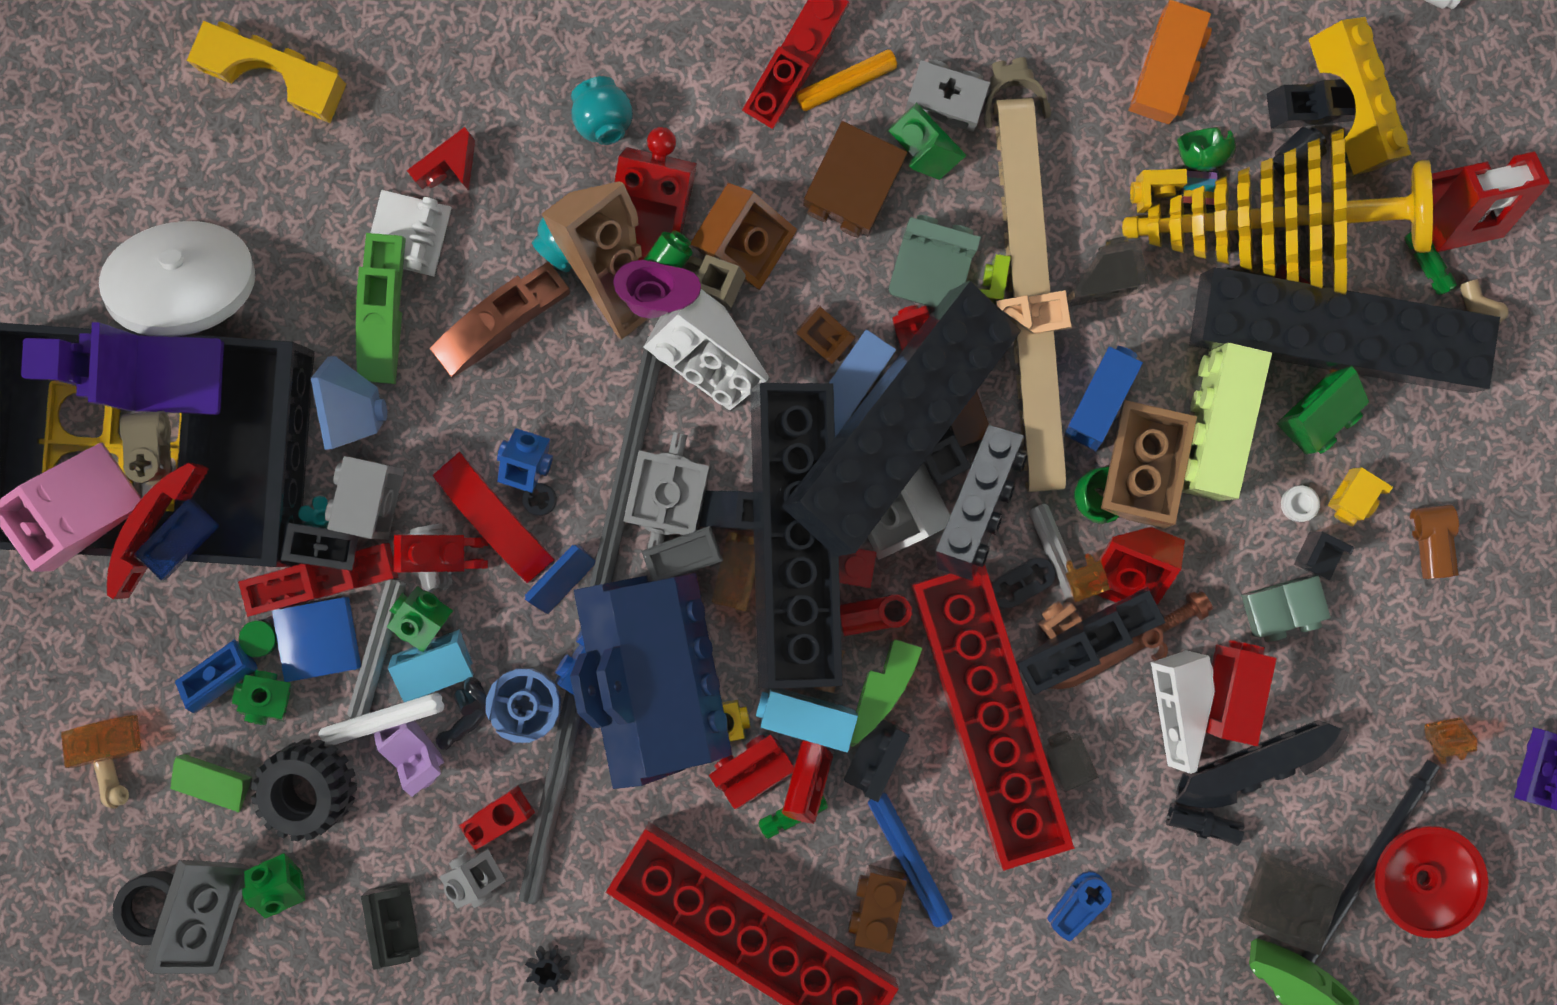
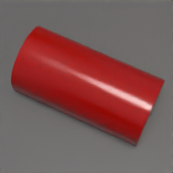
M809 741L801 742L782 809L783 815L810 824H814L816 821L833 759V754L825 746Z

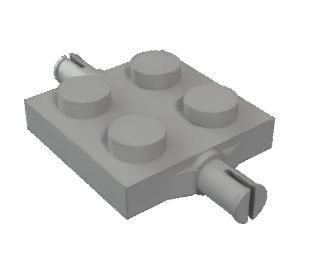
M673 432L669 453L653 454L640 450L638 452L623 522L641 525L646 530L651 531L648 548L664 543L665 535H686L698 529L711 466L694 463L688 458L683 457L688 435Z

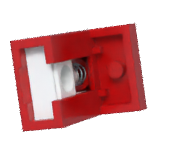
M1536 152L1516 155L1505 167L1491 169L1489 162L1486 161L1432 173V242L1436 251H1446L1505 237L1550 185V181Z

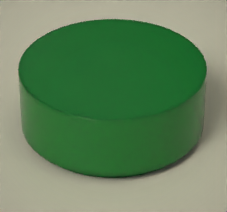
M267 621L249 622L239 633V645L245 654L251 657L266 656L273 652L278 644L275 627Z

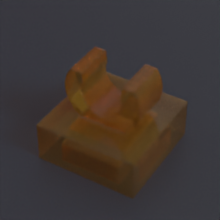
M1089 553L1085 554L1087 566L1075 569L1071 560L1066 562L1068 573L1065 576L1075 603L1110 590L1101 561L1094 562L1092 555Z
M1460 717L1425 724L1426 739L1433 747V752L1441 764L1446 763V757L1456 755L1459 760H1464L1467 753L1477 751L1478 739Z

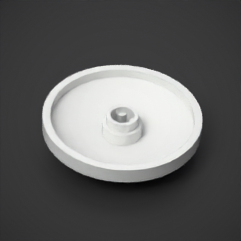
M200 221L171 222L146 229L119 245L107 258L102 267L99 277V289L108 312L123 327L148 336L177 337L209 329L232 316L245 303L253 289L255 268L248 247L232 231L215 224Z

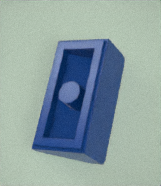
M572 545L525 594L524 599L544 613L549 614L595 565L596 560L580 545Z

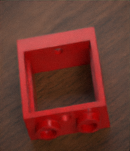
M1233 640L1229 641L1228 647L1216 644L1212 661L1215 693L1206 733L1222 739L1258 746L1277 660L1276 657L1264 655L1265 647Z

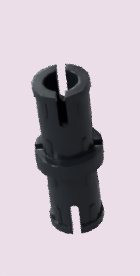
M1173 802L1170 804L1167 816L1171 818L1166 819L1167 826L1194 832L1197 837L1202 839L1211 837L1236 846L1242 842L1244 831L1239 829L1243 830L1245 828L1244 823L1215 816L1213 811L1204 809L1202 812Z

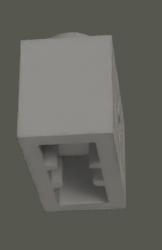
M921 60L905 111L909 110L917 102L933 120L973 132L977 125L990 82L983 80V76L973 71H963L960 73L948 69L949 66L941 61L929 60L925 62ZM946 87L953 89L950 99L944 98Z

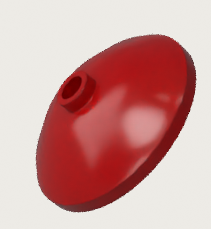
M1426 825L1402 832L1385 847L1376 866L1375 890L1383 911L1398 927L1419 937L1437 939L1461 932L1478 917L1484 907L1488 894V872L1480 852L1467 838L1448 828ZM1425 871L1427 874L1426 880L1423 883H1418V873Z

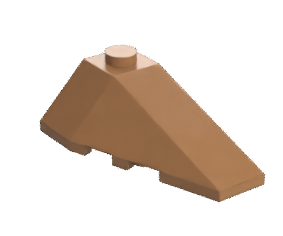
M620 181L568 193L543 212L542 216L558 247L617 337L622 340L647 320V318L639 317L630 310L626 301L622 300L615 292L613 283L616 272L623 265L632 261H638V258L642 257L641 245L636 243L635 226L638 225L636 209L624 183Z

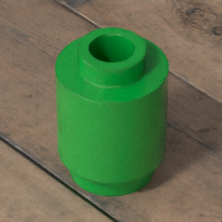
M672 231V233L663 232L643 260L683 268L693 254L689 247L691 242L678 231Z

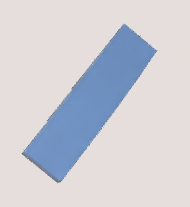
M867 329L829 382L833 383L835 437L847 423L896 351L895 348Z

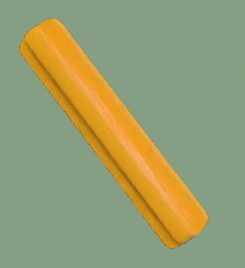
M887 49L798 91L796 98L799 106L803 111H808L895 70L898 65L896 57L890 49Z

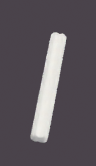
M432 693L321 728L319 737L322 741H325L324 746L329 747L437 714L444 710L445 705L439 693Z

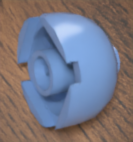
M517 668L503 674L491 685L486 697V715L488 720L491 721L492 726L501 737L514 743H530L544 737L556 725L561 713V696L556 684L545 673L533 668Z

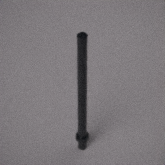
M1427 759L1417 776L1410 778L1408 782L1411 785L1308 944L1301 955L1302 957L1314 964L1316 963L1375 871L1380 855L1385 847L1398 835L1423 794H1429L1432 787L1429 785L1441 768L1440 766Z

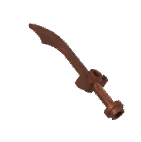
M1193 591L1187 594L1186 600L1188 603L1164 616L1166 623L1132 638L1134 643L1101 658V664L1048 689L1059 690L1075 687L1145 647L1156 648L1159 646L1158 652L1151 656V659L1154 661L1166 658L1168 647L1162 642L1163 633L1176 627L1179 623L1192 618V616H1196L1199 620L1207 618L1209 616L1208 612L1213 610L1209 598L1203 591L1198 593Z

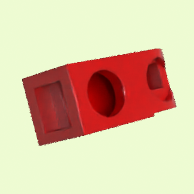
M517 785L458 826L472 848L476 850L525 822L535 811Z

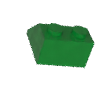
M1350 366L1327 374L1276 423L1306 455L1326 452L1336 443L1337 438L1335 435L1343 427L1349 429L1363 417L1364 414L1361 410L1369 403L1357 371Z

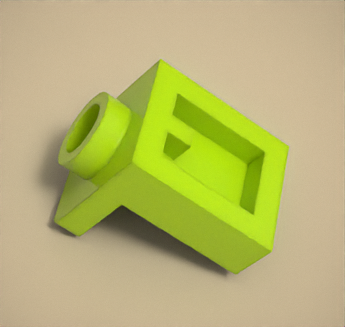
M997 254L992 264L985 265L982 285L988 286V290L979 289L996 305V301L1004 300L1010 256Z

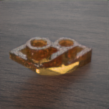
M137 715L104 720L61 732L65 768H78L100 760L118 759L142 751Z

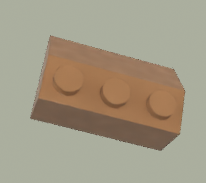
M1124 400L1101 509L1126 520L1155 527L1167 528L1175 525L1197 416Z

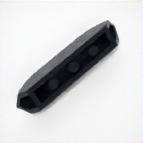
M1316 720L1260 742L1258 746H1250L1197 768V772L1192 774L1184 772L1177 786L1176 802L1197 808L1224 807L1237 803V791L1241 793L1253 792L1262 787L1261 782L1274 777L1275 780H1281L1296 774L1295 768L1299 767L1306 776L1330 761L1342 747L1349 733L1332 724Z

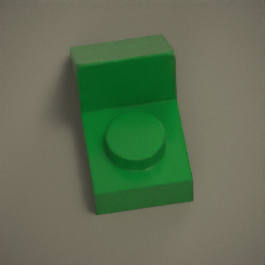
M917 102L893 123L888 130L913 156L909 167L940 180L966 157V154Z

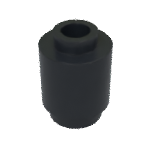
M1301 127L1275 151L1273 167L1284 178V153L1296 148L1297 178H1300L1308 171V142L1320 138V157L1322 158L1327 153L1325 147L1327 140L1325 136L1316 128L1308 129Z

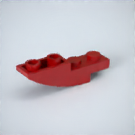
M807 0L782 46H778L743 107V112L774 130L831 41V35L848 8L849 1Z

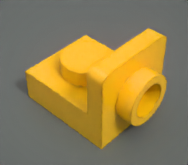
M1187 169L1143 170L1136 177V182H1131L1130 200L1132 204H1137V213H1145L1151 207V192H1154V197L1157 198L1175 196L1176 191L1181 190L1187 184Z

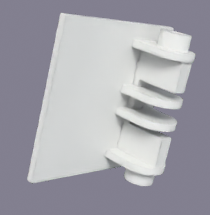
M381 190L371 233L398 235L406 238L403 269L435 277L452 207L438 204L437 200L423 197L422 200Z

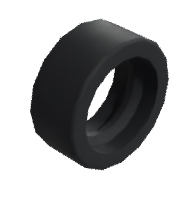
M150 871L128 881L118 891L113 903V919L117 930L128 941L138 945L152 944L156 929L145 928L136 920L132 911V901L135 895L146 887H157L167 895L174 875L165 871Z

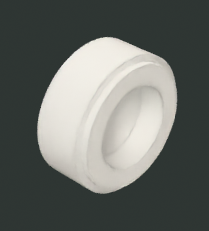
M1308 486L1291 487L1283 494L1281 499V509L1284 515L1295 522L1311 520L1316 516L1320 508V500L1317 493Z

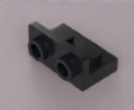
M883 719L873 731L862 739L844 776V781L862 790L865 797L879 802L910 737L908 731Z

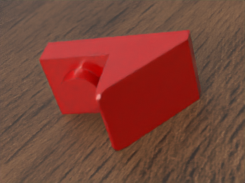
M463 127L406 171L419 187L424 189L426 186L433 188L443 182L447 177L445 172L451 168L461 183L469 190L475 140L468 130Z

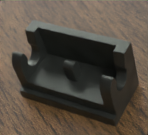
M409 882L369 889L361 896L373 970L412 961L411 958L420 956Z

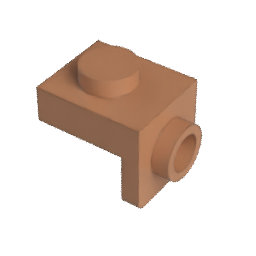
M1058 601L1042 612L1044 619L1037 624L1047 638L1051 640L1082 620L1075 612L1076 608L1072 603L1066 602L1062 605Z

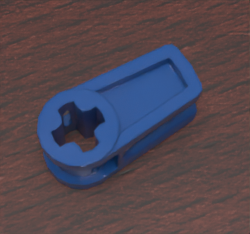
M1088 871L1080 874L1048 915L1047 919L1051 923L1052 928L1065 940L1072 941L1108 907L1112 898L1111 889L1103 878L1095 872ZM1091 886L1094 889L1097 888L1099 894L1094 897L1091 894L1088 895L1085 890Z

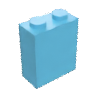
M782 688L770 689L769 693L762 692L756 711V717L762 718L760 728L847 753L858 718L855 709Z

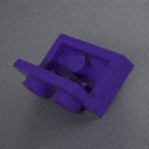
M1533 727L1530 740L1527 743V751L1521 773L1517 779L1514 798L1557 810L1556 733Z

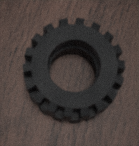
M302 739L298 743L293 742L265 760L264 764L257 769L255 775L258 778L253 780L251 789L256 791L251 796L252 804L258 805L259 809L255 811L258 819L263 817L267 821L264 826L269 831L273 828L278 830L276 836L284 839L290 835L291 841L298 842L304 837L306 841L312 840L318 835L321 836L349 812L348 809L355 801V797L352 794L357 791V783L351 782V778L356 774L353 768H347L346 763L349 759L345 754L342 757L336 754L338 748L334 745L326 748L324 746L325 741L317 739L311 743L310 739ZM293 774L304 777L312 784L317 796L316 805L308 804L297 796L293 787Z

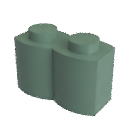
M1308 575L1241 594L1252 635L1259 638L1264 637L1265 642L1286 638V631L1299 627L1300 632L1319 629L1322 627L1321 621L1331 618L1319 575Z

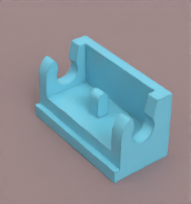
M460 629L433 639L424 652L413 647L392 655L388 670L403 702L420 698L466 680L468 677H473L474 674L471 668L473 662Z

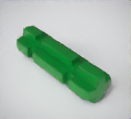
M1409 232L1405 235L1404 240L1411 250L1414 247L1412 233ZM1433 243L1430 252L1419 253L1415 251L1416 253L1413 255L1427 279L1431 278L1433 280L1431 285L1436 294L1443 295L1457 286L1452 274L1446 273L1447 266L1436 251Z
M824 795L822 796L818 813L826 810L828 807ZM782 809L776 811L775 816L772 817L770 814L760 819L759 827L765 838L769 839L779 834L780 829L787 830L801 823V821L783 815Z

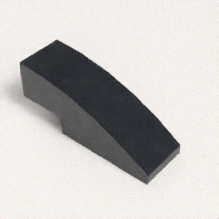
M1343 79L1322 80L1316 84L1282 85L1267 93L1271 129L1296 128L1355 120L1356 104L1354 95L1349 85Z

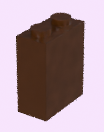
M841 121L804 197L803 206L809 208L807 214L822 222H826L829 218L840 223V230L850 236L859 238L860 234L868 237L906 159L907 151Z

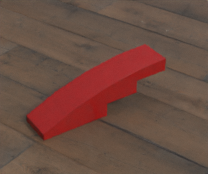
M383 543L356 551L352 571L303 563L238 581L246 615L250 617L399 577L397 572H394V558L390 543Z

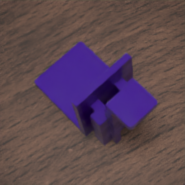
M92 322L91 334L80 333L79 344L61 339L25 338L23 340L21 376L25 379L55 380L77 386L76 396L87 398L89 403L126 411H164L166 413L218 415L221 410L224 342L218 338L138 336L103 323Z

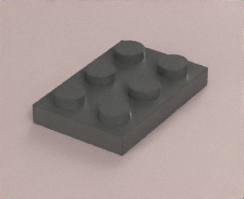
M178 860L144 969L150 974H217L243 896L242 889L245 887L244 871L250 869V867L241 863Z

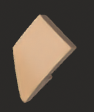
M1066 290L996 301L999 309L1034 334L1072 328Z

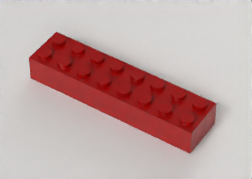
M986 566L978 567L973 581L947 572L910 584L997 863L1005 871L1075 849Z
M648 822L605 892L782 1005H889L899 990L896 977L651 822Z

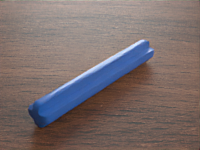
M883 792L879 802L870 799L868 805L933 926L938 928L946 925L952 919V914L888 795Z

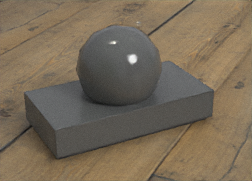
M712 526L641 551L652 582L682 576L724 560Z

